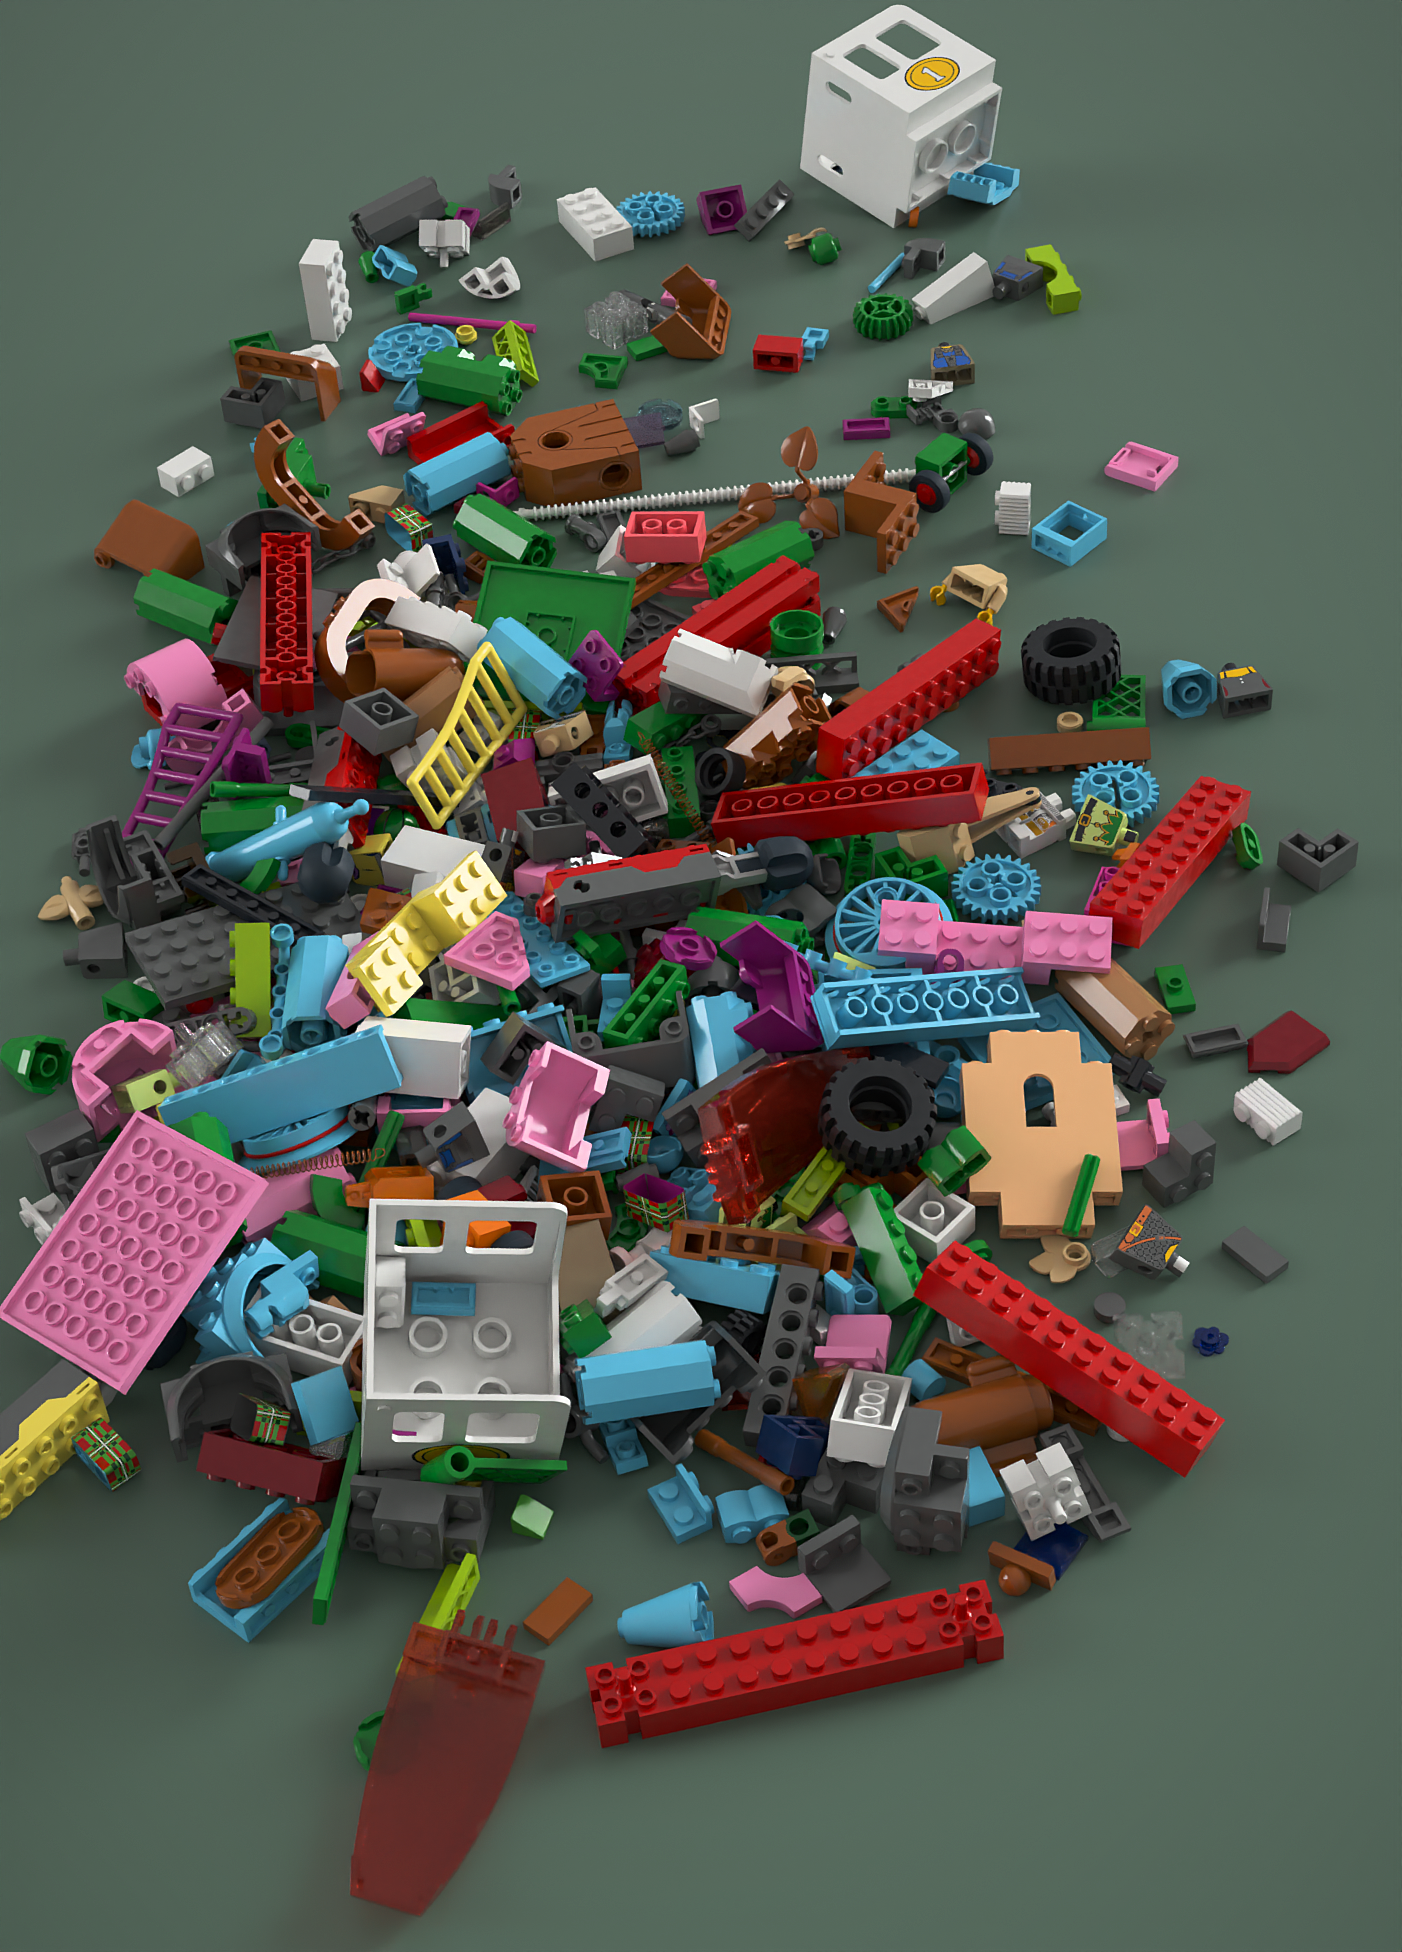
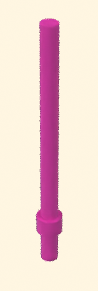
M411 312L408 316L411 322L452 326L470 325L473 328L500 330L507 323L504 321ZM511 320L526 331V333H536L535 324L520 323L518 320Z

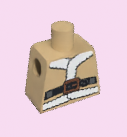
M584 710L561 716L558 719L552 718L541 721L533 735L541 756L546 757L577 748L593 735V731Z

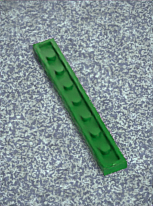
M361 1422L355 1423L314 1593L312 1624L324 1625L327 1621L347 1536V1524L353 1509L350 1482L353 1475H361L362 1471Z

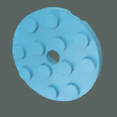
M409 323L390 328L379 334L374 339L373 346L369 347L368 355L369 360L373 362L384 379L408 382L411 378H416L417 373L422 374L423 367H419L420 361L429 350L441 352L446 346L458 348V343L454 334L444 327L435 324L432 328L422 327L421 323Z

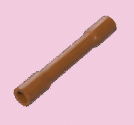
M702 1429L696 1434L695 1445L715 1457H720L759 1479L764 1485L782 1495H788L793 1490L795 1482L789 1475L772 1466H767L706 1429Z

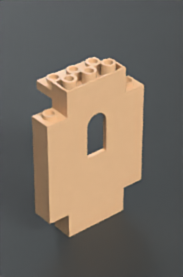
M998 1030L990 1032L987 1043V1062L971 1061L969 1063H962L959 1076L962 1126H966L992 1157L983 1169L967 1178V1202L974 1206H998L1000 1239H1040L1044 1235H1060L1068 1239H1091L1095 1227L1094 1206H1119L1123 1193L1112 1064L1100 1061L1081 1063L1079 1032H1070L1068 1030H1058L1055 1032H1040L1038 1030L1010 1032L1009 1030ZM1042 1077L1051 1083L1056 1127H1026L1024 1083L1029 1078ZM1086 1154L1096 1155L1100 1158L1098 1171L1078 1236L1072 1238L1062 1233L1064 1221L1084 1156Z

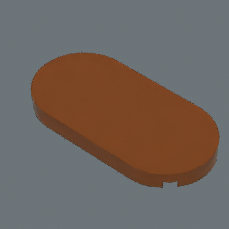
M296 1507L292 1509V1513L287 1515L284 1512L275 1515L218 1574L215 1582L217 1587L215 1590L216 1594L225 1607L242 1609L263 1601L320 1541L324 1531L323 1523L315 1510L307 1507Z

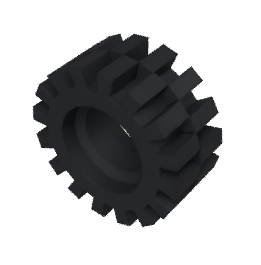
M737 1309L734 1311V1315L730 1313L727 1316V1321L723 1320L721 1326L752 1357L754 1354H758V1347L763 1345L764 1341L761 1339L765 1337L766 1332L764 1330L766 1325L747 1311Z

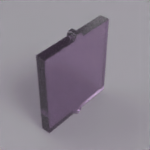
M661 412L623 418L638 449L663 445L665 443L663 432L665 431V425H662Z

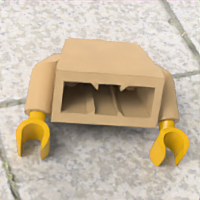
M982 564L952 567L951 573L941 582L942 586H934L930 589V597L932 602L936 599L937 605L941 606L946 602L945 592L949 591L981 609L986 608L987 611L978 613L977 619L993 626L992 615L997 614L1007 596V577L1003 573H998Z

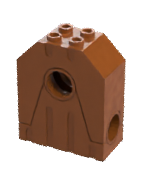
M614 399L596 402L595 405L592 403L529 417L510 436L511 446H508L510 459L514 463V465L510 466L512 478L516 477L518 479L519 493L523 492L528 502L546 507L547 505L554 507L556 504L557 507H560L562 503L564 506H568V503L575 505V502L581 504L582 501L589 502L642 490L639 450Z

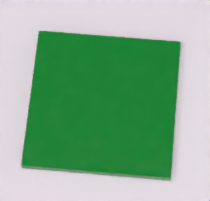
M487 560L473 623H477L489 631L497 618L503 617L507 619L512 617L567 662L571 659L591 630H598L620 657L636 579ZM483 661L482 666L503 701H512L496 672ZM464 662L465 670L467 671L469 663ZM475 676L472 686L483 701H490L477 676ZM519 692L524 701H530L521 692ZM587 692L580 701V703H583L586 714L606 715L608 704L611 702H594Z

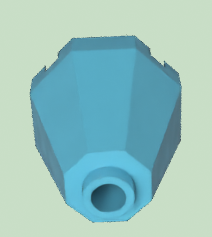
M1177 659L1168 661L1161 669L1164 705L1181 719L1203 715L1207 710L1206 706L1210 702L1213 704L1217 699V679L1199 664Z

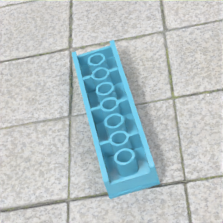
M1022 967L822 983L810 997L827 1050L989 1035L990 1032L998 1030L1025 1032L1030 1030L1041 1018L1039 1012L1034 1013L1021 977L1024 972ZM861 988L857 991L850 992L853 989Z
M382 1024L165 1097L158 1110L166 1126L191 1117L194 1113L207 1112L209 1117H216L228 1128L230 1143L232 1144L399 1088L404 1077L402 1072L399 1073L383 1034L384 1029Z

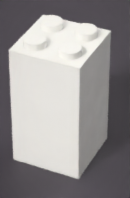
M405 825L381 859L384 883L386 886L403 890L410 888L412 890L415 874L439 871L446 877L469 853L476 850L481 857L485 845Z
M367 1016L362 1024L357 1026L356 1032L382 1024L383 1034L399 1073L402 1072L404 1077L401 1087L387 1091V1093L459 1099L469 1082L471 1025Z
M485 1088L467 1108L476 1120L490 1155L450 1173H446L438 1161L427 1166L428 1171L434 1176V1199L448 1182L457 1177L471 1176L484 1186L506 1175H509L514 1180L521 1172L519 1168L524 1164L529 1154L509 1146L506 1141V1128L502 1127L503 1120L512 1106V1103H509V1097Z

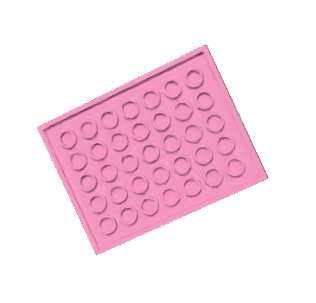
M136 1110L1 1304L0 1319L126 1395L269 1183L257 1174Z

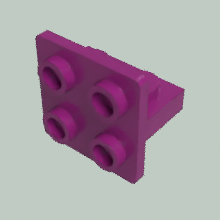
M243 727L240 734L234 738L229 754L225 755L222 760V770L225 773L226 781L273 784L265 748L252 745L249 729Z

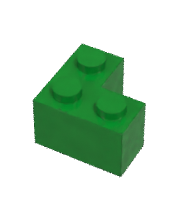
M900 846L874 854L875 879L884 877L903 878L927 887L940 898L948 896V871L937 855L911 863ZM906 893L903 901H906L911 895Z

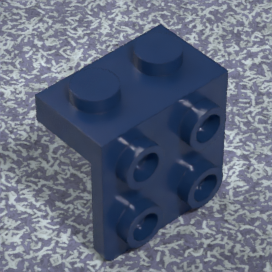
M451 534L422 540L423 546L425 544L431 546L439 571L444 576L453 574L459 592L465 595V592L469 591L467 578L463 577L464 572H466L464 558H460L459 544L453 542Z

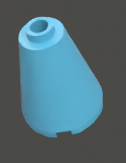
M701 1581L693 1582L625 1609L622 1617L618 1618L617 1621L619 1636L625 1638L628 1644L676 1648L714 1639L713 1612L707 1611L704 1601L710 1600L705 1585Z

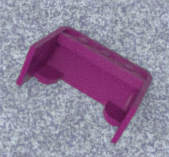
M757 920L720 943V948L739 961V976L745 984H750L756 989L759 1012L733 1027L736 1034L752 1044L757 1051L763 1048L766 1054L814 1050L824 1043V1038L810 999L811 995L815 993L812 971L807 960L799 952Z

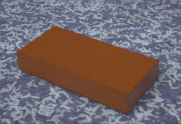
M566 1577L523 1621L524 1629L550 1646L593 1601L592 1593Z

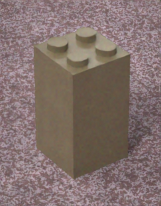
M599 1219L567 1226L565 1229L558 1281L559 1314L569 1305L575 1304L577 1306L585 1299H588L593 1308H595L597 1298L601 1296L599 1293L604 1287L605 1281L616 1274ZM615 1308L612 1313L604 1318L601 1317V1319L607 1325L626 1309L624 1308V1310L620 1311Z

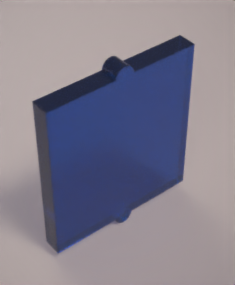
M1066 1521L1063 1524L1054 1523L1056 1530L1033 1541L1025 1532L1014 1547L1015 1550L1052 1565L1056 1580L1058 1581L1086 1544L1089 1537L1069 1526Z

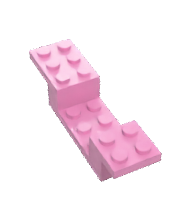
M882 899L878 955L906 957L905 968H922L923 975L933 974L936 956L947 948L956 949L962 954L964 958V971L1022 967L1024 970L1021 975L1023 983L1048 985L1051 969L1110 973L1112 917L1026 911L1023 927L941 921L938 920L939 904ZM951 955L944 957L943 964L945 969L953 970L957 964L956 959Z

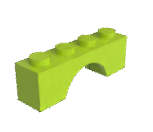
M1052 245L1025 249V261L1043 267V281L1049 282L1046 284V304L1051 313L1055 315L1079 310V301L1082 299L1081 290L1079 287H1076L1073 276L1069 275L1066 265L1061 262L1059 253L1055 252Z

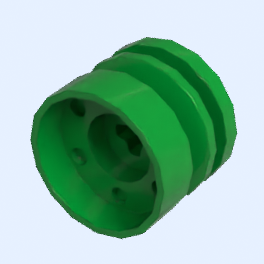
M788 610L776 615L770 623V639L772 643L770 646V658L823 654L824 624L822 619L817 614L805 610ZM815 663L811 668L818 670L823 663Z

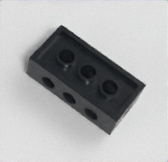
M574 762L550 784L616 856L629 858L657 852L652 846L655 842L652 836L639 823L634 826L638 821L622 804L617 806L620 802L586 765L580 768Z

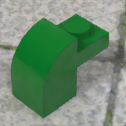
M580 929L572 936L577 946L575 951L590 964L591 970L600 974V977H602V974L611 972L627 957L622 944L610 933L590 938Z

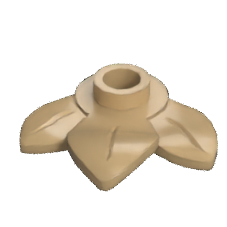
M820 227L802 237L800 233L787 236L788 241H784L785 245L787 244L788 250L804 246L805 239L814 238L816 233L821 231L827 232V230Z
M1044 1235L1040 1237V1242L1045 1252L1029 1261V1266L1035 1272L1043 1275L1050 1274V1281L1052 1283H1065L1073 1279L1077 1271L1084 1270L1089 1266L1091 1255L1082 1243L1070 1242L1068 1238L1060 1235Z

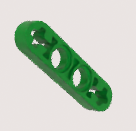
M876 833L863 835L866 836L865 842L861 841L862 835H851L844 883V897L855 889V886L858 887L871 880ZM859 852H864L868 854L865 857L855 856V854ZM855 871L865 872V874L861 876H856L852 873ZM866 897L865 899H863V900H861V901H863L864 903H866L869 898Z

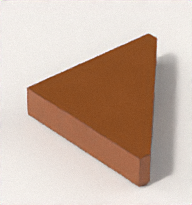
M915 586L877 601L879 611L900 633L904 631L919 595V588Z

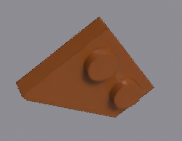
M371 887L368 890L360 921L362 932L373 935L380 931L412 897Z

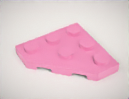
M497 911L492 913L443 955L444 964L511 991H514L530 977V968L520 932L519 921Z

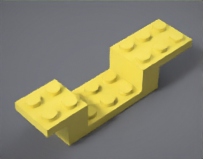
M475 850L469 853L441 882L418 892L345 966L354 979L358 978L373 998L375 1001L374 1007L377 1011H382L385 1017L393 1015L423 984L418 975L444 948L459 942L481 924L508 895Z

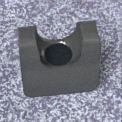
M802 884L791 890L781 900L770 905L765 916L778 915L786 920L803 922L809 931V937L814 938V948H816L817 946L826 945L825 931L827 923L836 916L837 909L811 885Z

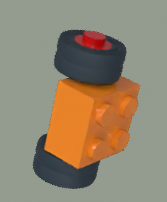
M461 1176L451 1180L439 1191L435 1200L488 1201L477 1190L482 1187L481 1183L471 1176ZM440 1220L443 1223L442 1237L440 1238V1246L443 1244L445 1230V1222L442 1220ZM473 1221L469 1223L466 1246L471 1248L527 1249L533 1246L534 1240L524 1231L515 1230L510 1232L511 1225L508 1221Z

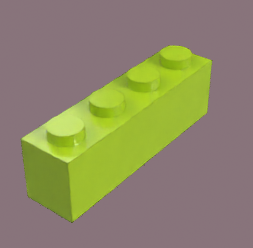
M235 923V931H229L230 948H235V959H230V976H235L236 987H230V1005L236 1004V1007L248 1008L257 1017L255 1029L248 1034L236 1036V1038H242V1040H261L272 1030L269 1014L271 1010L270 923ZM241 1014V1019L230 1020V1025L238 1024L243 1026V1023L248 1021V1018Z

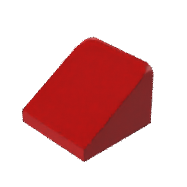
M367 359L359 372L361 387L363 391L377 393L380 391L385 379L373 362Z

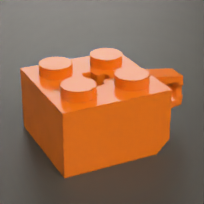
M420 1165L371 1168L364 1175V1182L345 1186V1203L347 1206L369 1209L370 1199L434 1200V1176L426 1167L422 1169Z

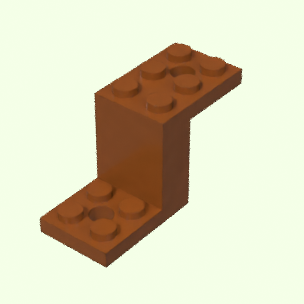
M874 451L844 490L845 530L877 538V572L887 574L890 568L896 565L901 553L907 550L912 538H915L918 534L917 514L919 504L916 503V493L887 486L884 483L886 464L883 461V453Z

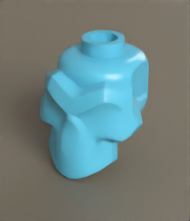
M162 728L151 729L145 737H138L139 744L134 746L131 755V762L135 768L140 769L147 766L151 770ZM170 736L169 742L176 738V736ZM164 760L163 766H166L167 763H166V761Z

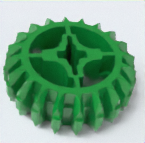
M877 293L875 296L869 295L868 298H862L861 301L857 302L853 311L854 328L857 329V333L862 334L863 337L869 336L871 340L874 338L879 339V341L881 339L889 340L892 337L897 339L898 335L903 336L905 332L910 331V326H912L913 309L912 305L909 304V300H904L903 296L896 297V294L887 295L885 293L880 295Z

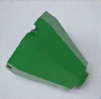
M40 1034L9 1039L2 1046L0 1052V1060L3 1066L25 1090L51 1095L56 1091L52 1088L57 1083L63 1085L67 1081L73 1057L71 1052L66 1050L64 1045L67 1046L64 1039Z

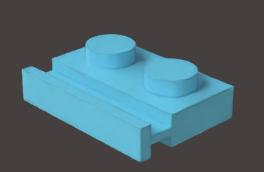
M623 1127L584 1136L583 1140L592 1144L585 1171L599 1170L600 1173L626 1168L625 1158L628 1157L632 1136L629 1129Z

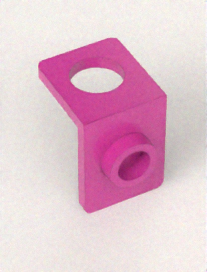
M516 477L511 478L496 490L480 482L476 484L477 494L483 495V491H485L491 499L505 507L520 495L518 479Z

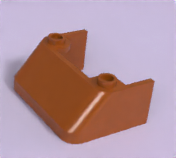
M686 263L661 282V285L676 299V312L654 327L650 333L673 357L679 359H717L724 353L731 309L728 303ZM681 314L690 317L692 325Z
M242 346L235 353L234 358L240 388L251 390L262 377L261 373L314 382L321 421H326L341 402L336 370L326 361L250 346Z

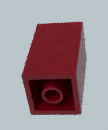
M532 757L481 774L498 843L502 828L517 831L516 811L550 806L546 790ZM516 840L515 848L524 851ZM526 852L524 862L530 859L529 855Z

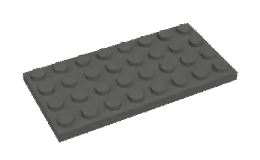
M296 882L258 894L263 899L325 932V935H336L342 939V936L345 934L362 932L360 926L362 915L347 893L337 902L320 904L311 901L300 890L299 883ZM218 905L125 933V940L161 1004L167 1011L229 992L230 987H236L235 976H230V959H235V948H230L229 931H235V923H249L248 921ZM270 936L272 979L275 978L274 967L278 964L279 950L272 944Z

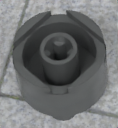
M716 956L711 967L694 972L688 978L690 992L684 1000L685 1010L686 1007L691 1005V999L696 996H720L722 993L730 991L740 978L738 969Z

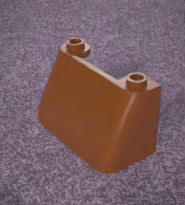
M135 499L123 507L94 550V559L99 566L109 569L114 566L115 560L144 573L146 577L152 574L149 571L154 568L184 580H189L205 568L199 537L190 525Z

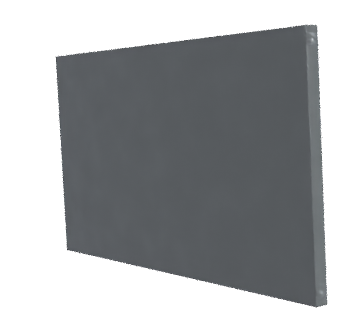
M250 576L213 655V661L260 670V577ZM312 588L313 634L325 627L322 623L332 612L338 593ZM313 638V656H314V650H315V644H316V641L314 640V638Z

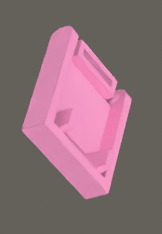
M1128 442L1125 448L1123 447L1110 460L1109 464L1104 468V472L1109 477L1155 492L1178 467V457L1134 442Z

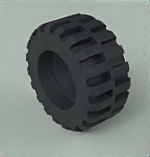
M1066 617L1059 621H1056V619L1049 621L1046 625L1038 626L1035 631L1032 630L1021 646L1024 684L1028 691L1044 702L1048 700L1051 704L1059 705V703H1065V705H1073V703L1084 704L1088 700L1095 701L1102 694H1108L1121 677L1120 643L1117 634L1103 622L1099 623L1095 619L1090 618L1086 620L1084 617L1070 619V617Z
M868 1057L857 1059L855 1065L853 1062L843 1065L841 1071H836L831 1076L823 1092L817 1117L819 1120L817 1127L819 1135L823 1136L821 1142L825 1149H832L831 1157L837 1162L841 1160L845 1162V1168L851 1171L856 1168L862 1171V1175L870 1176L871 1172L878 1173V1177L888 1176L889 1171L898 1174L905 1171L906 1165L912 1167L916 1164L919 1157L923 1156L927 1150L936 1123L937 1106L934 1104L935 1096L931 1089L926 1090L928 1086L926 1080L922 1076L918 1078L915 1075L916 1070L910 1066L905 1068L900 1065V1061L892 1059V1062L884 1061V1057H875L874 1060L869 1061ZM868 1101L883 1103L898 1113L904 1125L892 1131H874L861 1125L852 1115L850 1108Z

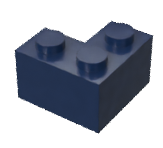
M764 1415L755 1452L765 1458L768 1465L779 1468L783 1473L795 1480L802 1479V1476H816L819 1461L828 1447L830 1425L819 1417Z

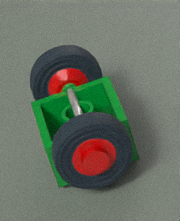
M943 432L916 455V475L913 476L909 483V491L916 493V503L919 504V507L930 513L941 511L949 503L950 496L967 482V473L978 476L985 473L993 463L991 447L985 439L975 433H966L956 438Z

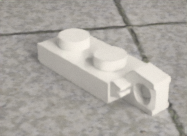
M646 1253L642 1254L605 1281L604 1287L599 1293L601 1296L597 1298L594 1311L604 1318L612 1313L615 1308L620 1311L628 1308L660 1281H664L669 1271Z

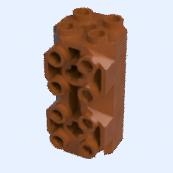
M794 682L722 747L739 754L744 760L746 778L742 788L749 790L779 783L793 772L791 760L805 761L817 750L818 727L829 721L831 715L821 698L818 697L815 700L810 695L813 691L808 686ZM725 759L721 763L725 772L727 773L728 764Z

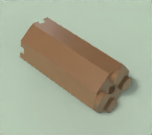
M448 666L403 702L419 715L413 742L383 752L391 764L389 756L406 745L411 749L417 745L415 739L433 728L438 734L440 733L454 706L465 677L457 666L453 669ZM467 698L464 709L471 720L477 714ZM459 720L454 728L455 731L462 727Z
M1112 958L1109 974L1067 970L1055 971V977L1059 980V983H1055V989L1126 1057L1131 1058L1134 1055L1145 1060L1152 1059L1166 1037L1171 1035L1175 1029V1024L1171 1021L1172 1015Z

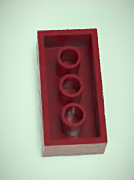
M229 1428L204 1432L196 1471L206 1473V1478L212 1481L226 1482V1479L237 1481L236 1486L239 1488L255 1490L257 1486L266 1489L265 1494L283 1498L287 1494L295 1496V1502L314 1505L315 1501L325 1503L329 1498L338 1497L347 1458L286 1442L282 1446L247 1441Z

